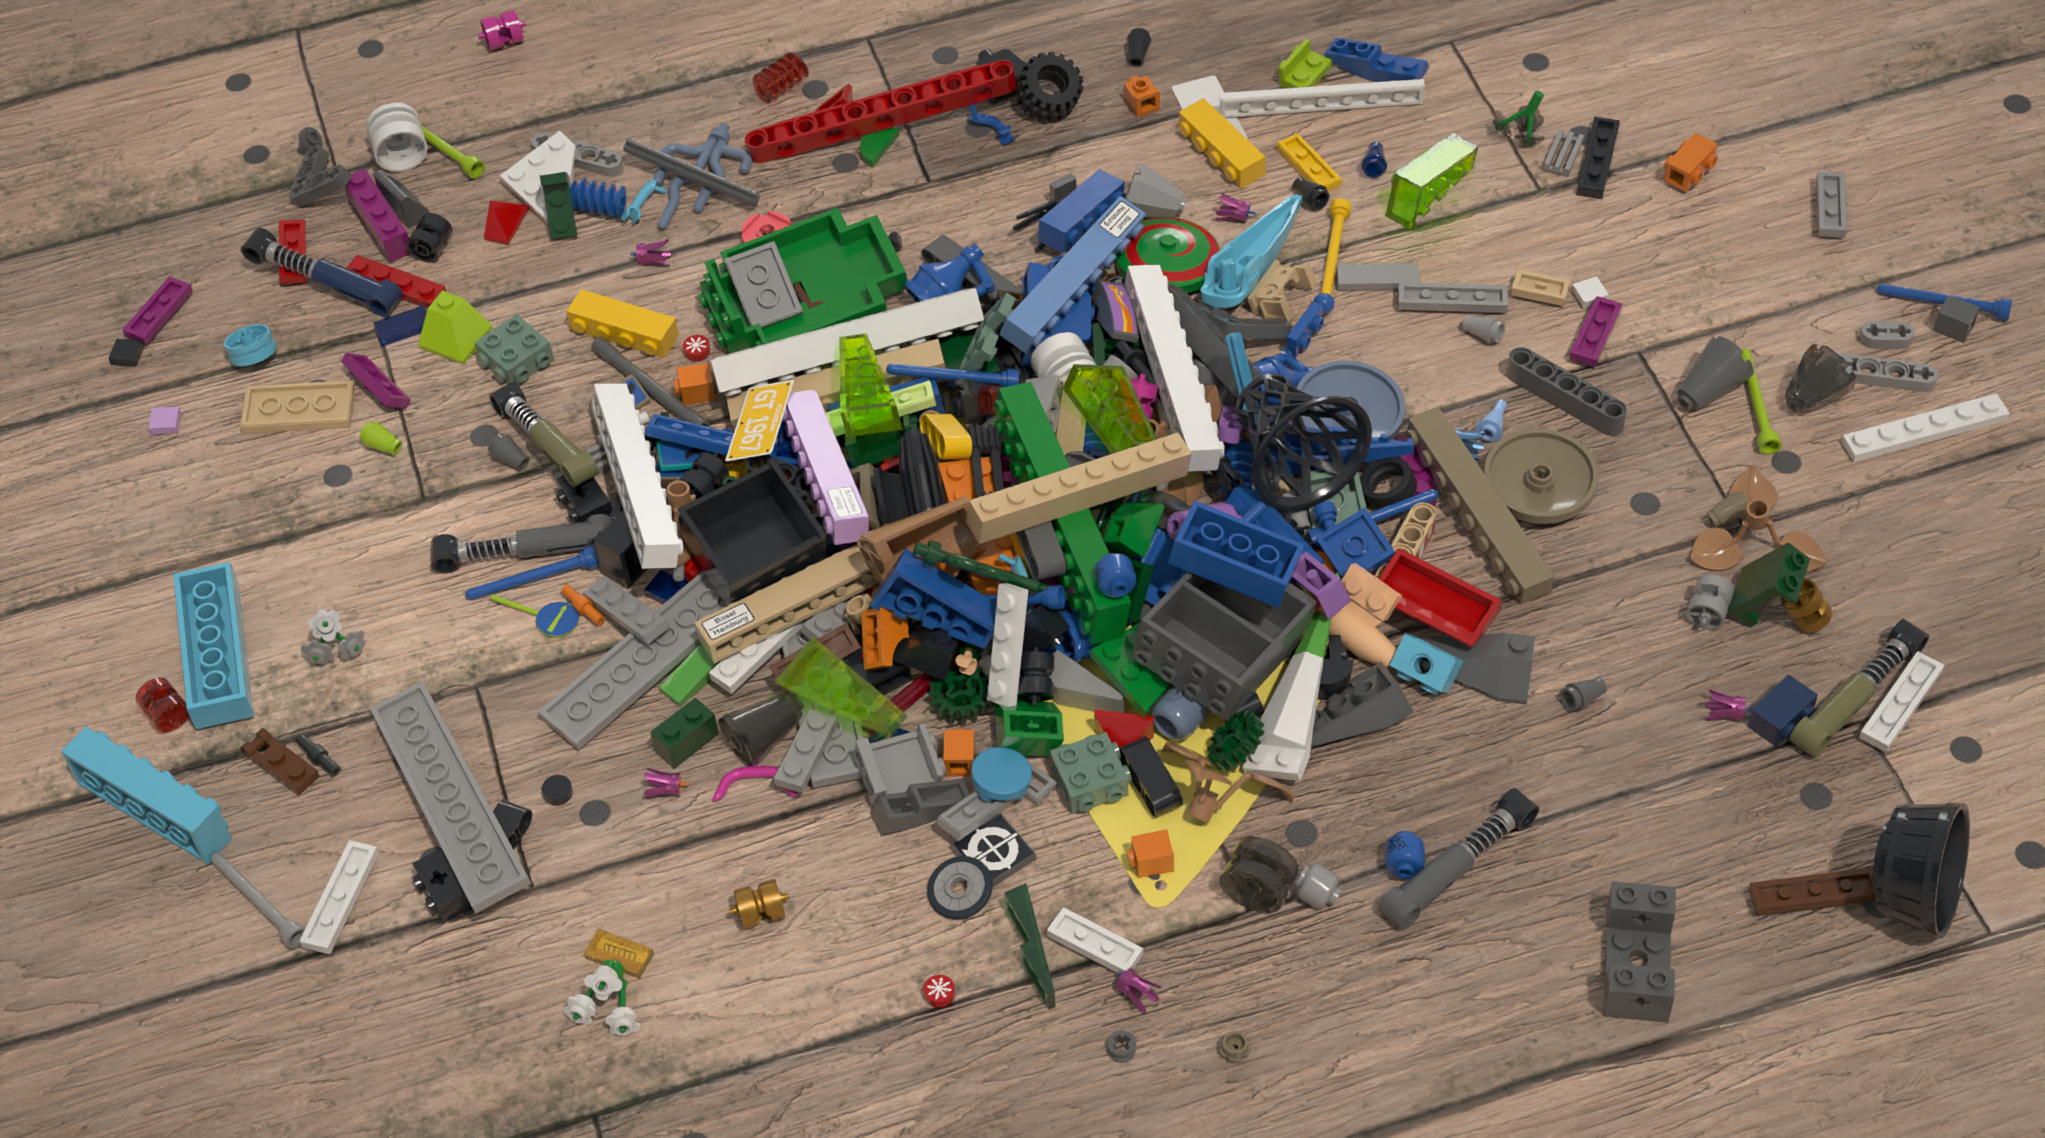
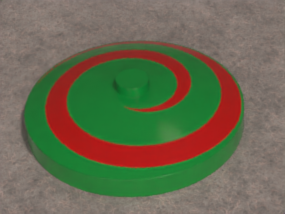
M1157 217L1143 220L1142 225H1144V229L1136 239L1133 237L1130 239L1131 242L1123 254L1119 252L1116 254L1115 266L1123 279L1126 280L1128 266L1160 265L1163 276H1167L1168 284H1173L1186 293H1190L1203 287L1209 260L1220 251V247L1215 237L1196 223L1180 218Z

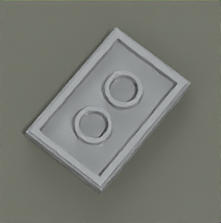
M774 241L724 259L750 326L759 323L761 329H765L803 315V310Z

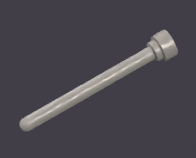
M213 853L210 857L211 862L279 929L281 941L291 949L300 946L299 941L305 928L298 921L287 920L220 853Z

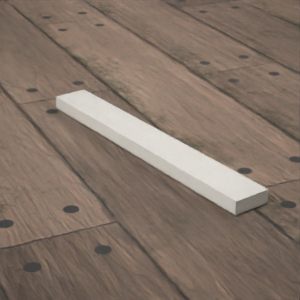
M1424 79L1220 93L1219 113L1226 118L1423 104L1425 83Z

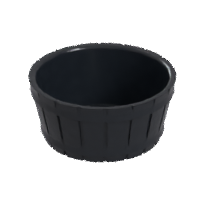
M1906 803L1898 805L1894 809L1890 819L1885 823L1881 831L1873 864L1872 885L1879 913L1940 939L1947 934L1959 904L1968 860L1970 814L1965 803Z

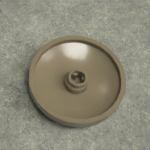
M1526 429L1502 438L1488 453L1484 466V474L1512 515L1517 519L1531 523H1557L1577 516L1591 504L1599 481L1596 460L1587 447L1570 435L1550 429Z

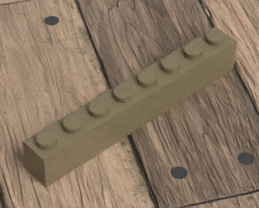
M1439 406L1409 418L1407 431L1405 432L1406 439H1413L1414 447L1419 453L1422 464L1430 469L1436 485L1446 493L1450 506L1454 510L1457 509L1462 517L1464 527L1473 533L1479 549L1483 553L1485 552L1491 560L1495 573L1502 576L1509 594L1515 596L1521 605L1550 593L1555 576Z

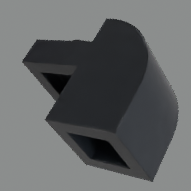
M1329 635L1326 659L1323 661L1317 700H1328L1333 694L1340 696L1349 686L1348 682L1351 679L1354 660H1346L1347 650L1346 647H1341V635Z

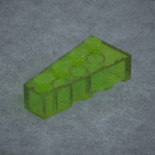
M1452 133L1445 139L1440 140L1429 150H1425L1416 159H1412L1400 170H1396L1391 178L1392 187L1385 217L1411 230L1416 225V218L1419 215L1424 217L1430 211L1429 206L1435 199L1440 202L1445 197L1449 187H1455L1473 169L1479 146Z
M867 333L839 337L840 413L846 436L852 437L901 430L902 426L897 405L891 395L888 383H886Z
M1073 364L1062 389L1111 454L1157 440L1124 366Z
M814 637L810 639L775 681L781 688L888 739L908 717Z

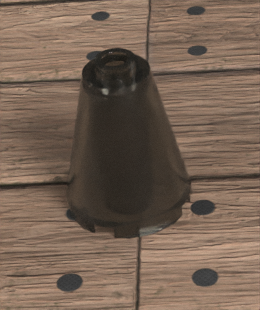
M784 692L724 714L719 719V725L727 741L731 739L736 747L733 751L739 759L747 766H754L803 716L802 709H804V705L796 694L791 695L788 692Z

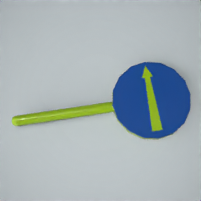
M496 595L490 596V599L537 616V628L541 633L549 637H564L572 633L579 623L578 612L568 603L553 602L543 606L538 611Z

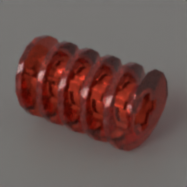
M787 52L783 57L778 58L776 62L769 64L761 72L756 73L752 78L753 86L760 99L764 103L769 104L772 102V98L776 99L779 97V92L783 94L787 92V87L793 88L795 83L802 81V77L807 78L809 70L805 62L797 54Z

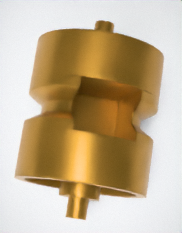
M1804 578L1797 602L1790 604L1780 597L1782 605L1796 626L1803 632H1817L1823 629L1832 618L1831 606L1815 582L1810 579Z
M775 879L761 882L757 890H753L750 886L733 890L736 904H734V908L728 909L729 914L740 916L743 929L757 926L763 917L768 921L785 918L783 904L785 903L784 900L790 899L789 893L782 894V891L779 892Z

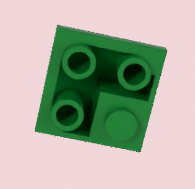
M1123 503L1112 515L1103 537L1108 552L1122 554L1128 558H1145L1165 506L1161 503Z

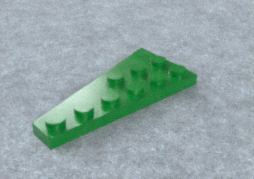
M1140 623L1125 631L1124 638L1105 641L1091 649L1089 657L1139 714L1145 718L1150 712V708L1165 694L1171 683L1166 682L1161 676L1146 666L1139 664L1131 657Z

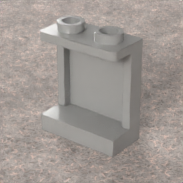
M925 723L918 724L917 730L874 743H869L868 738L856 740L853 753L872 806L875 805L879 795L906 792L910 784L942 781L943 776L946 774L945 764L941 757L937 758L934 750L936 748L935 737L932 731H927Z

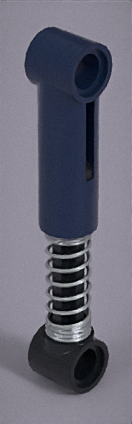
M256 228L241 247L243 256L254 264L260 265L264 261L279 264L281 267L285 266L286 269H292L293 272L298 271L299 274L309 277L315 284L366 304L371 311L382 317H387L403 297L400 287L390 280L378 282L323 258L312 260L311 256L306 258V255H300L299 251L294 253L292 248L287 250V246L282 247V244L277 243L275 236L264 228Z

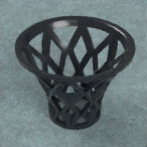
M1270 373L1250 382L1239 395L1235 405L1236 419L1247 431L1253 443L1255 460L1252 480L1258 496L1268 506L1277 510H1305L1330 499L1353 479L1368 454L1372 438L1370 419L1366 411L1349 398L1340 396L1315 397L1297 389L1285 376ZM1264 384L1265 389L1263 391L1254 390ZM1268 397L1281 399V406H1267ZM1245 401L1247 405V411L1243 409ZM1350 411L1355 418L1356 424L1339 412ZM1254 413L1259 414L1258 423H1255ZM1301 416L1310 417L1324 435L1308 432ZM1320 418H1332L1347 431L1330 432ZM1284 434L1299 438L1305 458L1285 446ZM1357 439L1353 453L1345 465L1342 454L1334 440ZM1309 441L1325 444L1332 462L1315 458ZM1268 446L1278 452L1277 463L1270 455ZM1287 456L1302 466V484L1287 471ZM1265 460L1274 471L1272 483L1265 466ZM1310 466L1337 474L1327 484L1311 492ZM1280 478L1298 496L1283 497L1277 495Z

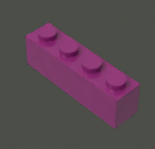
M362 169L351 174L349 182L344 186L348 201L387 261L391 263L409 255L410 252L406 246L409 239L408 233L367 170Z

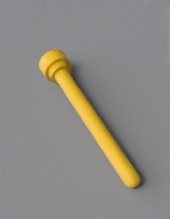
M1342 198L1334 199L1331 202L1329 211L1333 219L1321 293L1330 295L1332 294L1343 223L1350 217L1352 207L1348 200Z

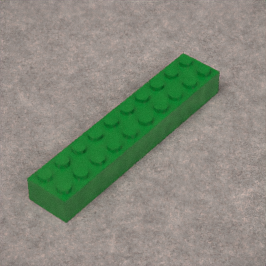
M1027 382L999 388L997 401H994L995 418L992 419L991 426L994 427V424L998 425L1002 454L1004 457H1008L1010 461V470L1013 478H1017L1019 484L1070 468L1032 383ZM1089 508L1051 520L1066 562V573L1059 576V582L1069 593V605L1073 612L1076 611L1079 617V627L1082 634L1087 635L1091 645L1124 638L1131 600L1128 594L1118 598L1108 597L1099 589L1094 569L1097 562L1109 554Z

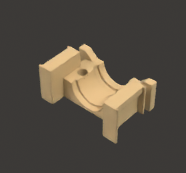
M1274 260L1247 298L1253 314L1259 315L1262 310L1265 319H1281L1289 322L1293 314L1286 297L1283 295L1284 286L1289 284L1290 287L1312 289L1317 281L1310 263L1307 262L1305 266L1290 267L1288 264L1286 267H1283L1279 260Z

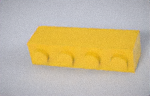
M1202 98L1179 111L1178 128L1180 133L1184 137H1188L1194 143L1196 149L1199 152H1203L1215 167L1218 166L1225 173L1229 181H1233L1241 189L1266 175L1265 156L1206 99Z
M583 289L580 290L566 310L570 329L577 333H584L597 338L603 337L607 341L620 344L626 348L643 351L648 355L665 358L679 337L675 317Z

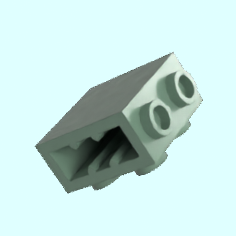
M518 314L475 342L478 363L483 368H489L495 378L501 383L509 384L514 381L520 384L554 360L550 342Z
M1106 732L1099 735H1090L1083 740L1071 744H1062L1056 749L1050 750L1051 768L1072 814L1080 811H1089L1095 806L1107 802H1116L1128 796V783L1132 782L1127 765H1121L1118 745L1116 742L1111 743Z

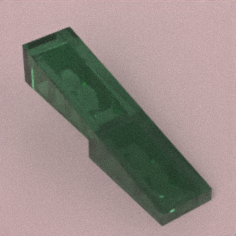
M1027 883L1004 892L1005 907L1025 942L1020 945L1021 962L1048 1010L1056 1007L1055 991Z

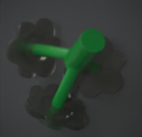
M1535 91L1527 106H1521L1516 114L1506 119L1499 110L1495 111L1493 114L1495 118L1493 120L1494 128L1499 134L1503 133L1507 137L1512 135L1508 124L1515 121L1519 131H1527V134H1517L1514 136V138L1521 140V144H1526V146L1536 145L1537 141L1544 140V136L1532 135V132H1536L1537 127L1542 126L1544 123V118L1539 114L1538 109L1544 94L1541 91Z

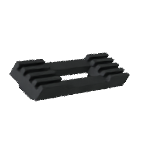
M969 424L968 433L972 440L971 466L975 498L988 495L984 491L980 453L990 454L994 492L1004 489L998 425L994 424V427H991V424H988V427H985V424H982L979 427V424H975V427H973V424Z

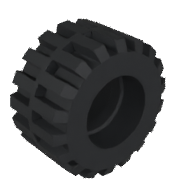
M1042 52L1037 57L1035 55L1031 57L1029 62H1026L1016 82L1015 94H1018L1016 97L1017 103H1022L1021 110L1023 112L1028 111L1030 118L1038 117L1039 122H1044L1045 119H1048L1049 123H1054L1056 118L1058 121H1061L1066 115L1069 116L1077 104L1084 87L1082 85L1083 76H1078L1080 69L1078 66L1073 67L1074 62L1071 59L1068 61L1064 59L1065 55L1055 56V52H1049L1048 55H1045ZM1048 80L1053 82L1059 88L1061 94L1051 95L1044 92L1037 81Z

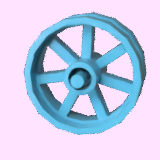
M264 324L240 328L231 333L223 342L230 362L235 366H248L261 362L271 356L277 348L270 328Z

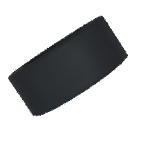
M1399 457L1381 459L1371 463L1364 470L1360 479L1364 496L1370 506L1376 510L1415 495L1417 490V480L1408 463ZM1394 475L1403 476L1401 483L1391 491L1374 493L1376 486L1383 479Z

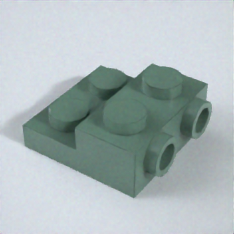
M1320 470L1310 471L1311 492L1327 484L1337 474L1330 472L1322 473ZM1358 472L1342 490L1325 501L1333 502L1337 511L1335 525L1364 507L1366 508ZM1314 507L1308 508L1307 512L1312 528L1318 526L1320 529L1324 527L1315 521L1312 512Z

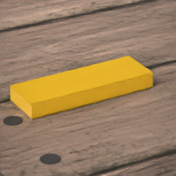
M1298 133L1276 143V150L1304 179L1324 185L1328 192L1342 186V178Z

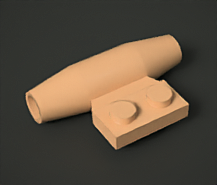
M1351 564L1341 580L1351 602L1332 616L1329 635H1341V645L1343 647H1346L1347 650L1357 657L1374 665L1382 662L1389 671L1393 668L1389 665L1397 651V647L1376 626L1389 619L1402 595L1358 564Z

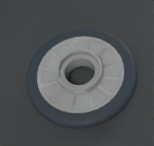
M969 856L950 858L941 863L929 879L927 888L929 902L937 913L946 918L964 919L971 917L983 909L989 901L993 890L992 875L987 866L976 858ZM958 881H966L968 883L966 891L962 894H955L952 891L953 886Z

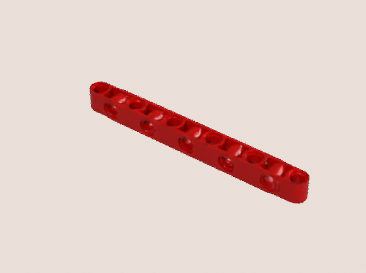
M999 60L780 121L773 125L750 131L744 138L748 153L751 155L752 162L760 164L984 102L991 98L1008 94L1016 88L1014 66L1008 60Z

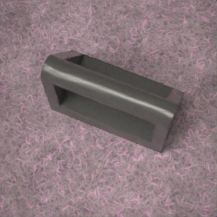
M381 169L374 172L377 187L398 219L408 229L417 225L422 216L429 213V209L400 181Z

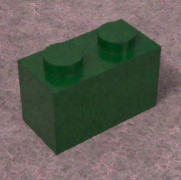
M695 697L653 729L650 734L655 753L675 769L719 735L715 714Z

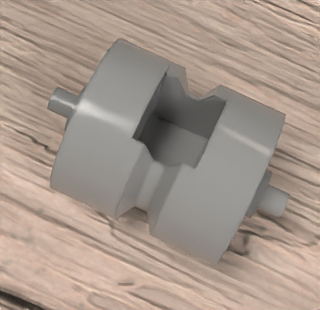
M1706 574L1699 577L1686 612L1688 620L1693 625L1706 630L1721 628L1735 591L1732 583L1726 578L1715 574Z

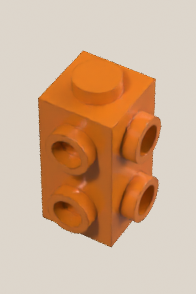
M1697 133L1688 141L1684 140L1675 155H1670L1664 164V169L1666 170L1664 181L1684 192H1687L1694 184H1699L1704 173L1708 169L1712 170L1717 163L1718 156L1716 152L1718 144Z

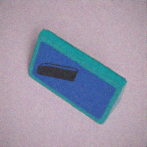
M666 440L656 442V460L662 472L691 470L692 463L702 452L715 456L714 452Z

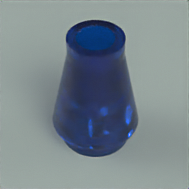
M1372 142L1368 146V151L1361 163L1363 172L1370 178L1380 177L1387 169L1384 147L1379 142Z

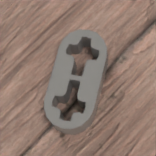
M1870 321L1862 326L1860 342L1865 347L1872 349H1906L1912 344L1915 330L1906 322Z

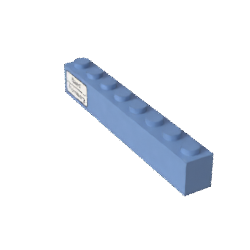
M1120 196L1006 318L999 335L1024 353H1027L1033 345L1038 347L1046 336L1045 332L1047 330L1052 331L1060 321L1059 316L1061 314L1066 316L1074 306V300L1076 298L1081 300L1089 289L1088 285L1090 283L1095 284L1101 277L1102 269L1104 267L1109 269L1117 258L1116 254L1118 252L1123 254L1131 242L1130 239L1132 237L1136 239L1144 229L1142 221L1146 213Z

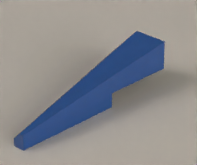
M1305 426L1308 432L1324 435L1319 428ZM1327 426L1330 432L1347 431L1345 428ZM1284 434L1285 446L1305 458L1299 438ZM1381 434L1380 438L1372 437L1368 454L1363 463L1414 454L1413 439L1408 438L1407 442L1390 440L1389 435ZM1357 439L1334 440L1342 454L1345 465L1353 453ZM1309 441L1315 458L1332 462L1325 444ZM1270 447V455L1277 463L1278 452ZM1287 456V471L1291 475L1302 474V466ZM1310 466V471L1320 470L1318 468Z

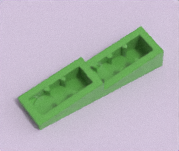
M700 643L659 687L660 692L681 707L712 681L709 672L719 662L714 664Z

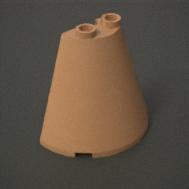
M963 495L954 501L862 534L857 539L858 547L879 585L882 583L905 548L913 553L916 542L927 545L929 540L942 544L941 550L972 559L986 542L979 544L966 523L969 499ZM948 565L949 575L954 578L962 570ZM908 617V619L913 624L918 621L916 619Z

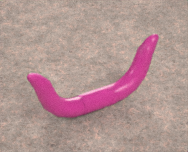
M747 766L731 770L721 778L712 801L716 802L725 796L730 785L738 779L774 778L779 768L774 766ZM783 788L788 795L797 797L796 791Z

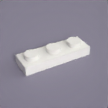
M1064 907L1047 929V937L1117 973L1120 972L1122 974L1129 968L1134 969L1143 956L1142 947Z

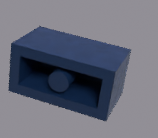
M1788 674L1751 709L1747 727L1777 747L1784 739L1789 740L1792 731L1804 717L1809 718L1817 710L1815 703L1818 694Z

